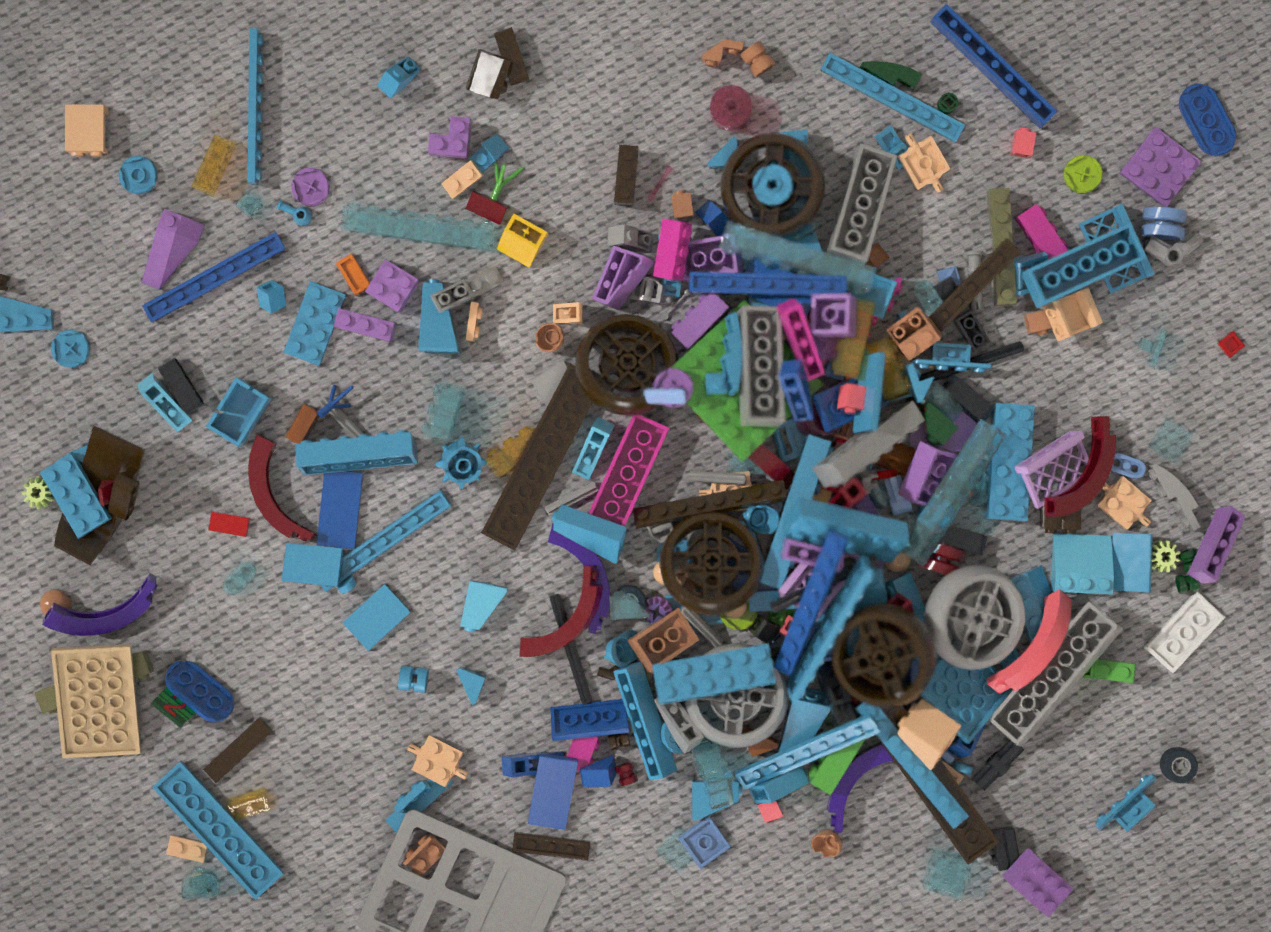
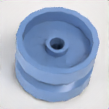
M1168 207L1144 208L1143 219L1150 223L1142 226V237L1149 238L1153 235L1160 240H1184L1185 229L1179 225L1186 222L1187 211Z

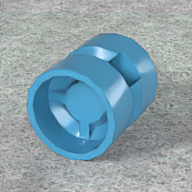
M402 665L399 673L398 690L410 691L413 689L414 692L426 693L429 668L418 667L414 670L413 666ZM414 676H417V683H413Z

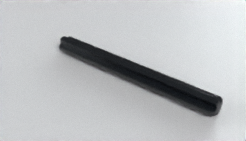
M1021 341L971 357L970 363L987 364L1023 352L1024 346ZM948 367V370H933L921 374L918 379L922 381L934 377L932 381L934 382L964 371H955V368Z
M874 554L868 556L872 567L878 565V559ZM856 562L842 568L840 572L836 571L830 587L846 580ZM806 586L770 602L772 611L776 613L800 602Z
M554 594L549 599L558 628H560L568 619L560 594ZM573 641L564 648L581 703L588 704L592 702V697L575 642Z

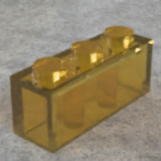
M214 134L191 187L214 197L237 145Z
M886 337L867 344L869 355L877 352L885 353L882 383L884 399L891 401L910 394L909 388L911 383L909 378L904 375L905 365L903 360L898 357L897 352L899 348L895 341Z

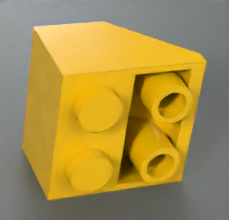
M513 213L496 249L530 268L548 237V233Z

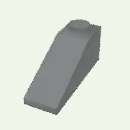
M656 698L654 701L674 740L684 754L700 745L704 735L692 722L680 702L660 705L659 699Z

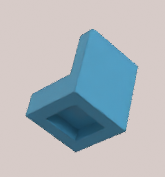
M270 280L256 287L259 306L272 314L286 306L284 287Z

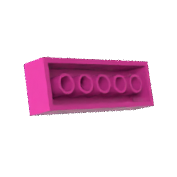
M642 415L632 416L588 514L622 526L626 525L668 433V427Z

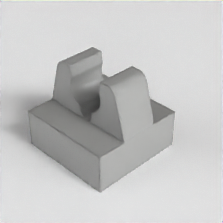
M865 470L857 475L859 483L866 490L867 494H871V490L878 487L876 480L871 481L873 478L878 477L876 471Z

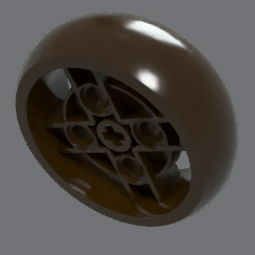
M782 133L760 134L744 141L729 156L721 175V198L728 215L746 232L764 238L785 237L804 228L817 214L824 198L825 175L817 155L803 141ZM766 148L765 158L755 162L746 174H737L739 167L747 157L756 151ZM785 149L794 152L804 161L811 178L800 177L797 168L790 161L784 159ZM776 161L779 163V166L787 170L793 182L797 183V188L792 191L789 198L781 205H776L773 210H768L766 204L757 198L754 189L748 188V184L751 180H754L756 173L760 169L766 168L771 162ZM735 193L745 194L749 204L761 212L760 222L751 219L742 211L735 198ZM799 197H809L805 207L795 217L779 223L780 213L789 210Z
M621 314L605 318L588 330L578 346L575 357L578 382L586 396L598 407L608 412L627 416L649 412L660 405L647 403L644 395L646 389L654 388L656 380L654 375L656 371L654 353L659 350L665 363V370L671 368L679 361L675 344L662 327L645 317ZM632 333L642 337L640 339L629 336L615 338L612 334ZM592 348L600 354L598 365L601 376L597 380L593 377L589 367V357ZM615 349L618 353L611 354L609 350ZM636 350H643L645 354L640 355ZM616 375L619 379L612 380L609 376ZM642 375L646 378V380L641 381L637 378V376ZM615 390L622 393L639 391L643 396L627 398L612 393Z
M715 511L697 513L678 523L666 537L659 561L662 580L671 596L685 608L704 615L725 614L743 606L758 590L765 567L763 550L753 530L740 519L727 513ZM703 528V536L694 540L685 552L675 551L685 536ZM722 529L737 536L744 543L749 553H739L735 545L722 536ZM713 540L717 543V546L711 548L707 545V542ZM690 559H695L698 562V564L696 566H690L688 565L687 561ZM710 559H713L717 563L714 566H710L709 562ZM728 560H734L737 563V565L735 567H729L726 564V562ZM675 573H685L694 586L703 590V598L687 591L680 584ZM739 574L749 575L746 583L739 591L721 599V590L733 584ZM714 578L717 584L710 586L707 584V580Z
M875 603L856 609L850 617L846 618L845 626L842 632L836 635L834 646L831 648V660L837 679L851 696L867 705L892 708L911 702L928 687L936 667V648L929 630L912 612L893 604ZM882 620L896 624L910 636L905 637L894 628L884 627ZM859 625L862 635L857 641L854 654L848 655L850 634ZM872 634H877L880 641L875 640ZM898 646L903 647L904 650H905V653L899 652V650H898L897 647H898ZM920 656L918 676L908 686L905 676L910 670L912 658ZM862 658H866L869 661V665L863 663ZM887 670L892 671L894 673V677H890L887 674ZM859 674H862L873 683L882 684L884 690L869 685L859 677Z

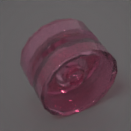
M723 86L711 98L709 108L711 120L721 130H739L750 119L752 101L747 91L740 86ZM729 106L734 108L732 111H728Z

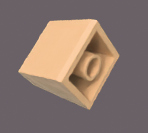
M922 699L918 704L914 703L912 705L908 718L904 716L898 724L900 729L897 734L921 761L932 770L952 744L961 725Z

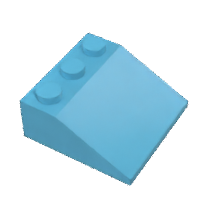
M1053 533L1051 591L1055 592L1060 589L1062 592L1113 595L1114 570L1111 536Z

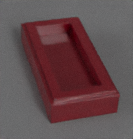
M472 191L465 209L500 225L508 206L476 191Z

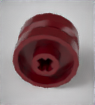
M925 540L923 550L934 555L933 558L924 555L920 556L917 566L948 575L960 568L957 565L950 564L951 560L964 562L966 552L957 550L954 546Z

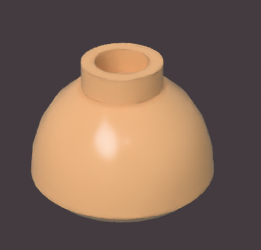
M904 548L892 563H884L889 570L902 572L909 567L911 556L908 550Z

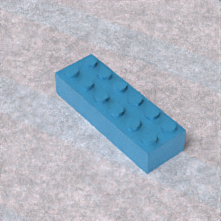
M1128 223L1027 269L1021 273V276L1036 308H1039L1138 263L1147 257L1131 223Z
M993 403L994 412L991 419L985 518L1027 521L1029 491L1022 474H1018L1014 466L1032 455L1035 405Z
M407 430L397 431L396 434L381 432L377 436L361 434L358 438L342 436L339 437V440L323 438L320 439V442L304 440L301 441V444H295L296 467L304 476L418 464L416 440L412 433Z
M799 497L784 518V538L823 546L829 530L833 529L849 538L844 552L857 555L862 554L866 557L874 554L878 560L892 563L909 543L908 523L802 497Z
M768 644L652 665L660 705L774 685L776 683Z

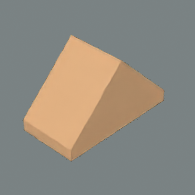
M581 302L553 304V323L583 324V304Z

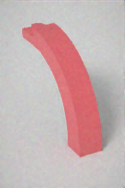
M1059 589L1044 597L1043 620L1030 646L1011 665L987 678V684L1000 694L1009 688H1012L1014 691L1019 690L1039 675L1053 659L1065 638L1071 618V599Z

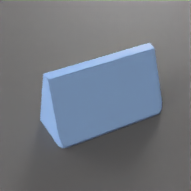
M648 388L644 391L646 402L649 404L686 403L685 389Z

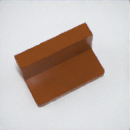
M303 404L286 438L296 444H301V441L307 440L319 418L318 411Z
M895 443L892 445L894 448L885 454L882 453L879 455L880 459L873 463L887 470L896 469L897 474L906 476L916 450L905 444Z

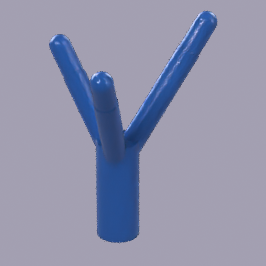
M333 385L329 402L317 412L318 416L323 418L332 409L351 407V404L336 403L347 395L354 386L348 387L333 401L336 385Z

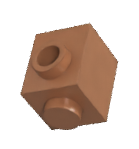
M686 190L675 191V195H671L674 220L693 218L690 193H686Z
M1045 310L1023 315L1027 334L1037 332L1038 336L1049 333L1048 329H1052Z

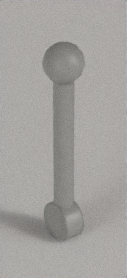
M689 289L684 290V294L666 313H662L661 318L663 320H667L669 314L686 296L691 295Z

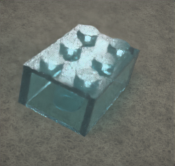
M441 381L439 385H435L433 391L435 400L434 403H430L427 414H430L428 422H424L422 428L423 437L450 444L466 389Z

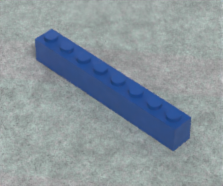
M947 3L932 18L930 23L1039 129L1058 112Z

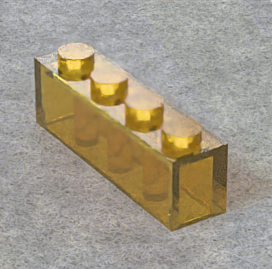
M857 299L855 337H842V340H838L836 351H839L837 359H833L831 370H834V375L858 380L876 308L874 302Z

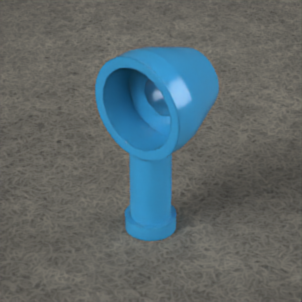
M282 200L279 201L277 209L293 215V220L296 224L305 226L311 222L312 213L307 207L294 208ZM300 212H304L302 219L298 218Z

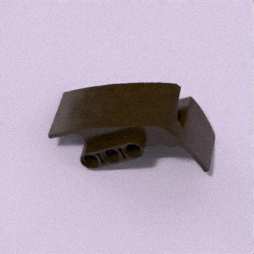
M97 426L92 427L82 468L98 495V488L103 480H115L110 503L105 505L112 519L84 537L77 538L62 512L54 547L88 565L93 563L121 521H127L134 510L140 484L137 478L145 453L144 448Z

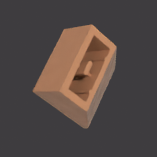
M919 307L886 329L909 361L943 336L934 322Z

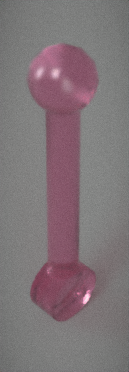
M670 166L664 168V174L652 194L648 195L649 201L655 200V195L667 174L672 171Z

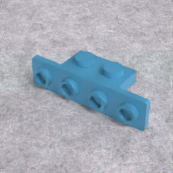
M935 342L931 345V360L916 359L912 361V364L918 365V369H929V366H936V370H948V367H953L955 371H967L968 368L974 369V372L985 373L987 369L992 368V364L970 363L971 345Z
M1153 774L1150 776L1145 775L1139 781V786L1128 790L1125 794L1126 797L1121 802H1115L1107 815L1104 813L1096 820V828L1101 831L1108 823L1115 819L1128 833L1156 807L1143 793L1156 781V777Z
M430 779L428 781H417L411 786L412 790L407 795L403 794L397 799V804L394 806L396 810L386 819V822L397 833L408 810L416 809L423 812L453 784V780L450 779L447 787Z

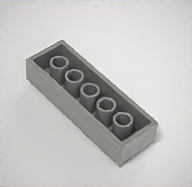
M860 144L854 155L826 252L827 257L861 268L866 264L897 155Z
M742 306L737 311L742 342V367L739 382L740 425L779 427L785 422L784 391L778 377L783 363L781 320L776 307Z
M914 401L893 406L879 416L877 431L856 434L812 469L824 488L829 486L834 488L841 483L846 485L853 479L852 476L864 472L869 463L873 464L880 459L879 455L891 451L894 448L892 445L904 441L909 432L913 433L920 428L919 424L925 421Z

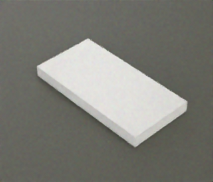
M1195 591L1144 648L1171 673H1174L1226 617L1198 591Z

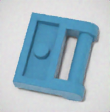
M1045 251L1024 258H1014L1017 296L1029 293L1027 286L1023 285V278L1021 276L1023 267L1027 266V269H1030L1047 261L1048 254Z
M793 418L785 421L772 433L780 455L779 459L783 462L801 457L808 438L804 422H795ZM781 428H785L793 452L788 455L779 430Z

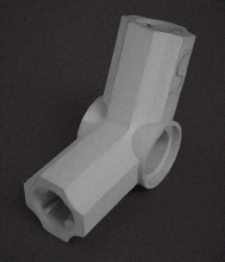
M1191 232L1185 235L1184 240H1179L1172 246L1151 235L1146 240L1143 249L1148 254L1161 260L1165 266H1173L1180 263L1183 258L1200 246L1199 240ZM1170 252L1175 255L1174 261H1171L1169 258Z

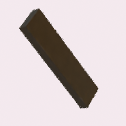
M259 717L203 770L217 783L273 730Z
M514 832L512 852L588 861L590 841Z

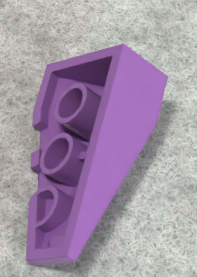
M164 209L156 229L142 283L161 289L175 269L198 244L205 225Z

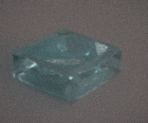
M249 191L235 204L249 218L263 206L262 202Z

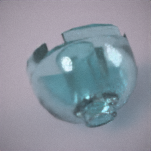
M205 868L194 869V873L188 874L182 882V899L196 900V897H203L205 899L220 895V884L217 876L212 872L205 871Z

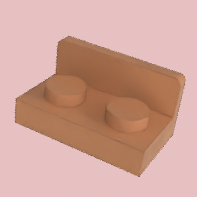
M432 833L429 836L425 834L417 842L419 846L415 850L411 848L404 855L406 859L403 864L405 866L408 865L415 873L421 876L442 856L446 848Z

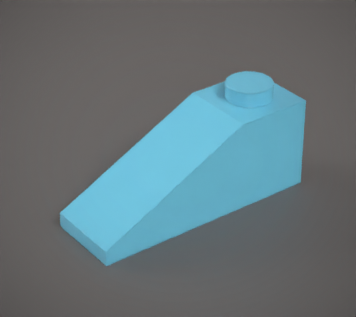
M153 373L138 384L139 393L177 432L192 421L166 386Z
M599 417L596 418L572 473L590 480L614 428V424Z

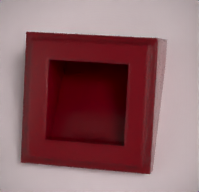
M103 480L100 484L98 492L101 506L110 503L115 480Z

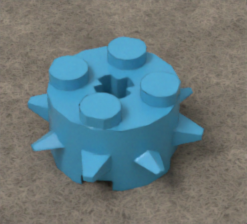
M460 437L459 441H455L448 446L443 445L444 451L440 456V461L435 462V466L442 468L446 473L442 482L445 483L451 480L458 484L460 489H463L465 483H471L474 480L480 481L481 466L488 463V460L481 458L477 453L481 445L478 443L472 446L465 442L463 437Z

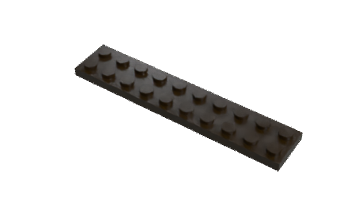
M570 363L481 532L514 551L520 543L593 403L583 392L573 364Z
M903 706L880 708L898 731L900 729L898 724L904 716L907 718L909 716ZM879 739L968 865L1000 843L941 759H939L931 771L969 816L954 829Z

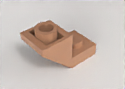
M724 39L704 53L701 62H704L705 66L716 67V65L721 64L723 50L727 51L726 53L729 55H738V53H742L744 42Z

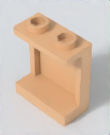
M65 105L66 152L71 153V156L83 157V153L90 154L92 157H102V154H108V149L105 148V118L108 115V107L105 105Z
M1089 287L1044 305L1046 315L1057 341L1103 323Z

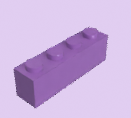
M1233 506L1216 509L1188 571L1189 575L1202 584L1217 582L1246 517Z

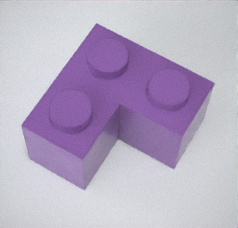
M451 116L449 135L430 134L428 154L435 157L468 160L472 127L471 119Z

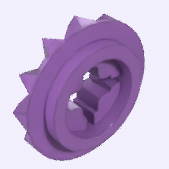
M651 597L646 600V608L643 615L645 621L652 624L672 612V607L662 597ZM659 606V613L661 614H659L655 618V612L652 610H655Z

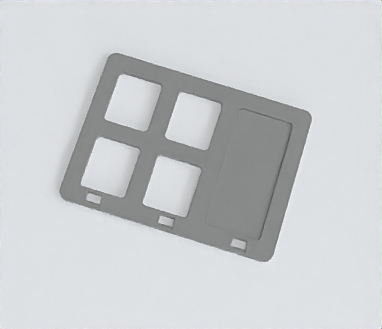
M410 809L403 818L358 917L357 925L360 929L367 932H381L377 930L379 925L389 928V932H423L437 901L442 900L471 914L463 932H543L566 880L565 876L558 871L416 809ZM415 827H419L448 841L431 878L423 877L400 867L398 864ZM462 848H467L495 862L477 899L445 885ZM391 880H396L424 893L410 927L406 931L378 920L374 916Z

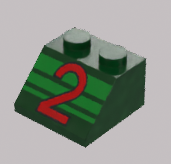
M926 402L922 405V416L925 419L923 421L925 439L933 445H944L959 427L933 404Z
M167 687L151 702V705L179 728L189 724L197 714L172 694Z

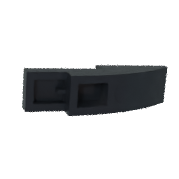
M951 276L933 286L942 301L941 303L958 288ZM969 306L953 320L956 328L967 344L971 345L974 353L991 343Z
M832 660L825 661L821 666H818L816 677L822 693L826 695L836 726L839 727L856 720L850 703L852 701L850 694L837 679Z

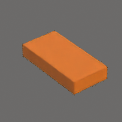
M352 253L336 262L337 267L355 296L366 291L370 282Z

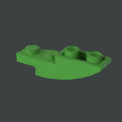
M1098 658L1082 678L1135 683L1136 663Z

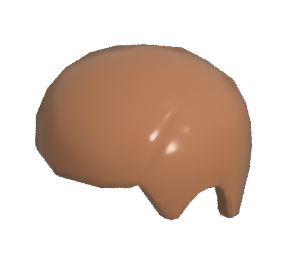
M544 324L536 332L535 344L541 351H557L564 343L563 329L557 324Z
M51 589L45 592L40 599V609L44 615L53 603L71 610V599L63 591Z
M821 830L812 838L811 846L815 853L821 852L824 858L836 857L842 850V839L832 830Z

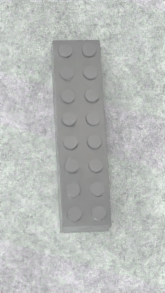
M1088 601L1069 624L1065 638L1049 664L1031 682L1017 691L1013 690L989 718V721L1016 745L1023 747L1123 628Z

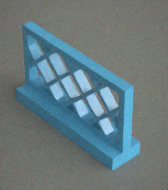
M1120 204L1078 225L1086 242L1091 241L1089 236L1094 239L1098 238L1097 235L1101 226L1113 231L1116 229V224L1120 228L1131 223L1123 204ZM1110 213L1115 218L1113 227L1102 224L1104 217ZM1089 223L1099 225L1095 236L1087 233L1084 225ZM1148 258L1135 263L1136 265H1131L1138 268L1141 276L1133 279L1126 276L1129 267L1126 268L1124 275L1114 273V275L1123 277L1120 285L1112 288L1109 282L1111 275L1103 278L1110 294L1155 274Z

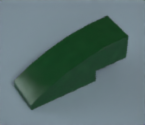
M866 61L860 66V69L892 86L897 81L912 91L923 75L912 68L890 62Z

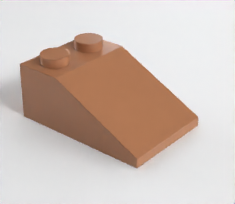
M677 608L627 641L646 671L654 672L652 665L670 661L699 641V638L686 618L681 614V610Z

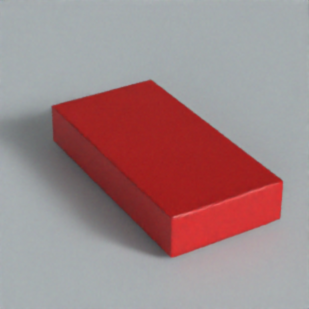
M212 511L208 531L247 537L250 518Z

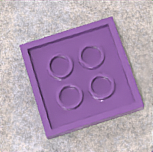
M1154 127L1119 174L1161 206L1167 207L1202 161L1160 129Z

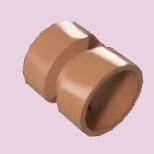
M761 41L756 42L740 55L746 65L750 64L749 70L755 78L761 76L776 64L770 55L765 54L766 48Z

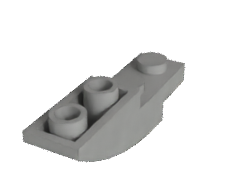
M493 266L466 280L463 279L442 289L430 297L439 313L485 294V292L503 284L504 281L496 266Z
M1149 464L1150 470L1147 472L1151 480L1156 481L1158 485L1156 490L1161 498L1164 497L1165 500L1173 498L1172 505L1177 512L1181 513L1183 518L1180 520L1184 528H1188L1191 531L1200 528L1192 511L1199 506L1189 490L1179 479L1157 464Z

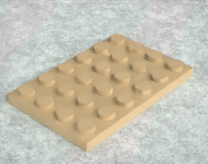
M131 644L52 648L51 656L62 758L140 754L141 742Z

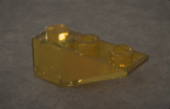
M525 426L518 431L519 436L515 439L510 437L502 443L504 445L499 450L494 448L487 453L488 457L485 461L497 478L502 477L515 468L534 431V427L529 428Z

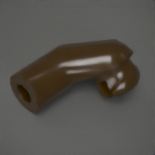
M616 664L610 669L599 667L597 676L615 680L613 671L621 667H618Z

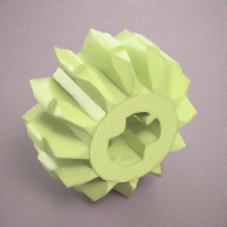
M36 476L35 480L30 478L29 484L23 485L27 491H22V495H27L24 502L30 501L29 507L36 505L37 509H41L42 506H49L48 501H54V498L50 496L52 494L50 489L40 476ZM37 489H41V492L39 493L40 496L36 495V493L38 492Z
M1161 540L1157 541L1158 547L1152 544V549L1154 550L1152 551V569L1157 568L1158 572L1161 573L1163 570L1170 572V567L1176 569L1177 566L1174 562L1181 561V559L1176 558V555L1181 554V552L1174 551L1177 545L1172 544L1170 546V541L1168 540L1164 544ZM1162 553H1167L1165 555L1166 560H1161L1163 558Z

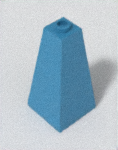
M428 279V283L423 282L419 351L423 353L461 354L451 309L439 313L430 297L432 294L445 289L443 283H439L440 280Z
M807 687L805 695L802 698L800 697L797 703L789 699L777 753L815 736L830 712L826 695L821 690Z

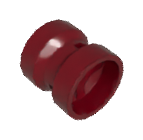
M633 762L623 763L615 767V771L620 777L618 780L620 786L638 781L637 775L633 771Z

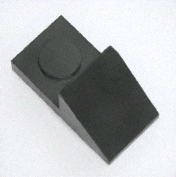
M760 614L748 629L753 636L768 645L771 644L780 631L779 628L771 624Z

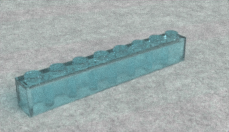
M349 203V206H343L340 229L343 231L494 251L497 228L491 222L482 221V224H474V220L463 219V222L455 221L454 217L444 216V219H438L433 214H425V217L417 216V212L406 211V214H401L396 209L387 208V211H380L379 207L368 206V209L360 208L361 205Z
M727 222L719 248H722L723 252L727 254H734L735 252L741 254V257L744 259L753 260L754 258L760 260V263L766 266L774 264L779 266V269L782 271H796L797 275L847 276V288H851L854 293L861 295L871 290L877 269Z
M980 419L974 427L972 434L964 443L960 453L954 459L948 472L944 475L936 491L933 492L931 499L923 508L919 518L913 524L908 533L909 543L900 553L921 566H925L1005 439L1006 434L998 427Z

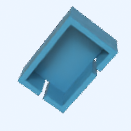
M235 378L217 407L218 410L224 412L222 414L214 412L205 427L237 447H243L273 398L259 389H254V386L241 378Z

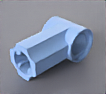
M900 475L885 479L884 482L889 495V505L892 507L893 516L912 511L911 502L898 495L902 484Z

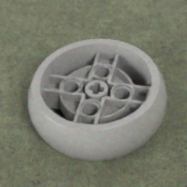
M980 565L962 567L946 575L933 589L925 610V626L933 638L936 653L951 665L970 670L987 668L1006 658L1017 645L1025 622L1023 599L1015 584L1002 572L992 567ZM973 583L971 589L961 592L965 587ZM997 591L1001 598L1002 607L999 601L995 598ZM947 626L950 633L954 636L952 645L948 637ZM987 644L986 646L977 651L978 646Z
M730 643L715 647L704 655L753 646L743 643ZM772 657L771 661L776 681L774 684L775 690L765 689L764 686L741 690L739 694H742V697H739L738 700H734V697H731V693L735 692L723 694L720 698L709 696L685 701L686 710L692 722L707 739L722 746L741 748L758 744L776 731L786 714L789 694L785 675L774 668L775 661ZM757 692L761 695V700L753 702L750 699V695ZM698 701L709 702L713 713L719 719L725 721L724 732L715 728L706 720ZM762 708L773 709L768 719L760 727L742 734L743 723L754 719L761 712ZM733 709L740 712V717L737 720H733L729 716V712Z

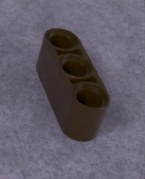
M512 27L494 33L501 56L512 60L511 72L508 74L511 86L528 81L529 77Z

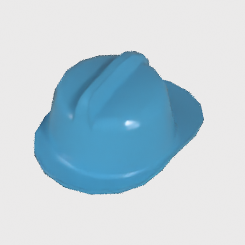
M628 630L615 639L610 640L606 645V654L603 657L621 668L636 660L638 657L627 640L638 632Z

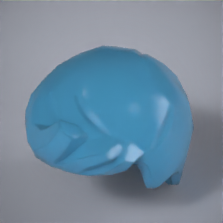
M768 505L749 507L743 513L747 525L756 533L770 534L778 528L780 522L779 514Z

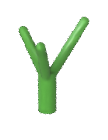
M494 163L496 184L490 198L498 201L502 187L524 170L523 167H520L503 180L506 165H502L499 175L498 163Z

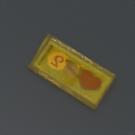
M264 787L228 798L229 811L236 820L271 810Z

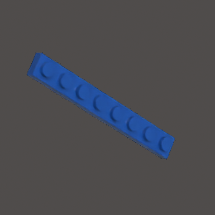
M274 232L145 303L142 307L150 322L153 323L281 253L286 248L278 233Z
M690 272L689 292L796 296L846 294L847 276Z
M833 529L829 530L774 664V668L789 677L794 674L849 541L848 537Z

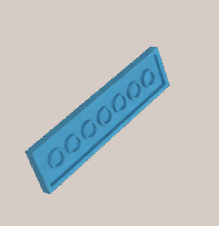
M861 554L799 659L794 674L788 678L787 691L791 701L797 703L799 698L805 695L809 681L812 682L814 680L818 666H821L825 661L826 652L834 646L836 635L842 632L846 618L852 615L856 601L862 598L866 584L872 581L874 571L868 557Z
M182 760L152 787L255 900L285 873Z

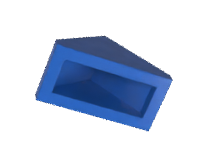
M710 200L695 212L716 237L728 235L734 229L723 211Z
M613 755L580 769L583 787H611L617 775Z

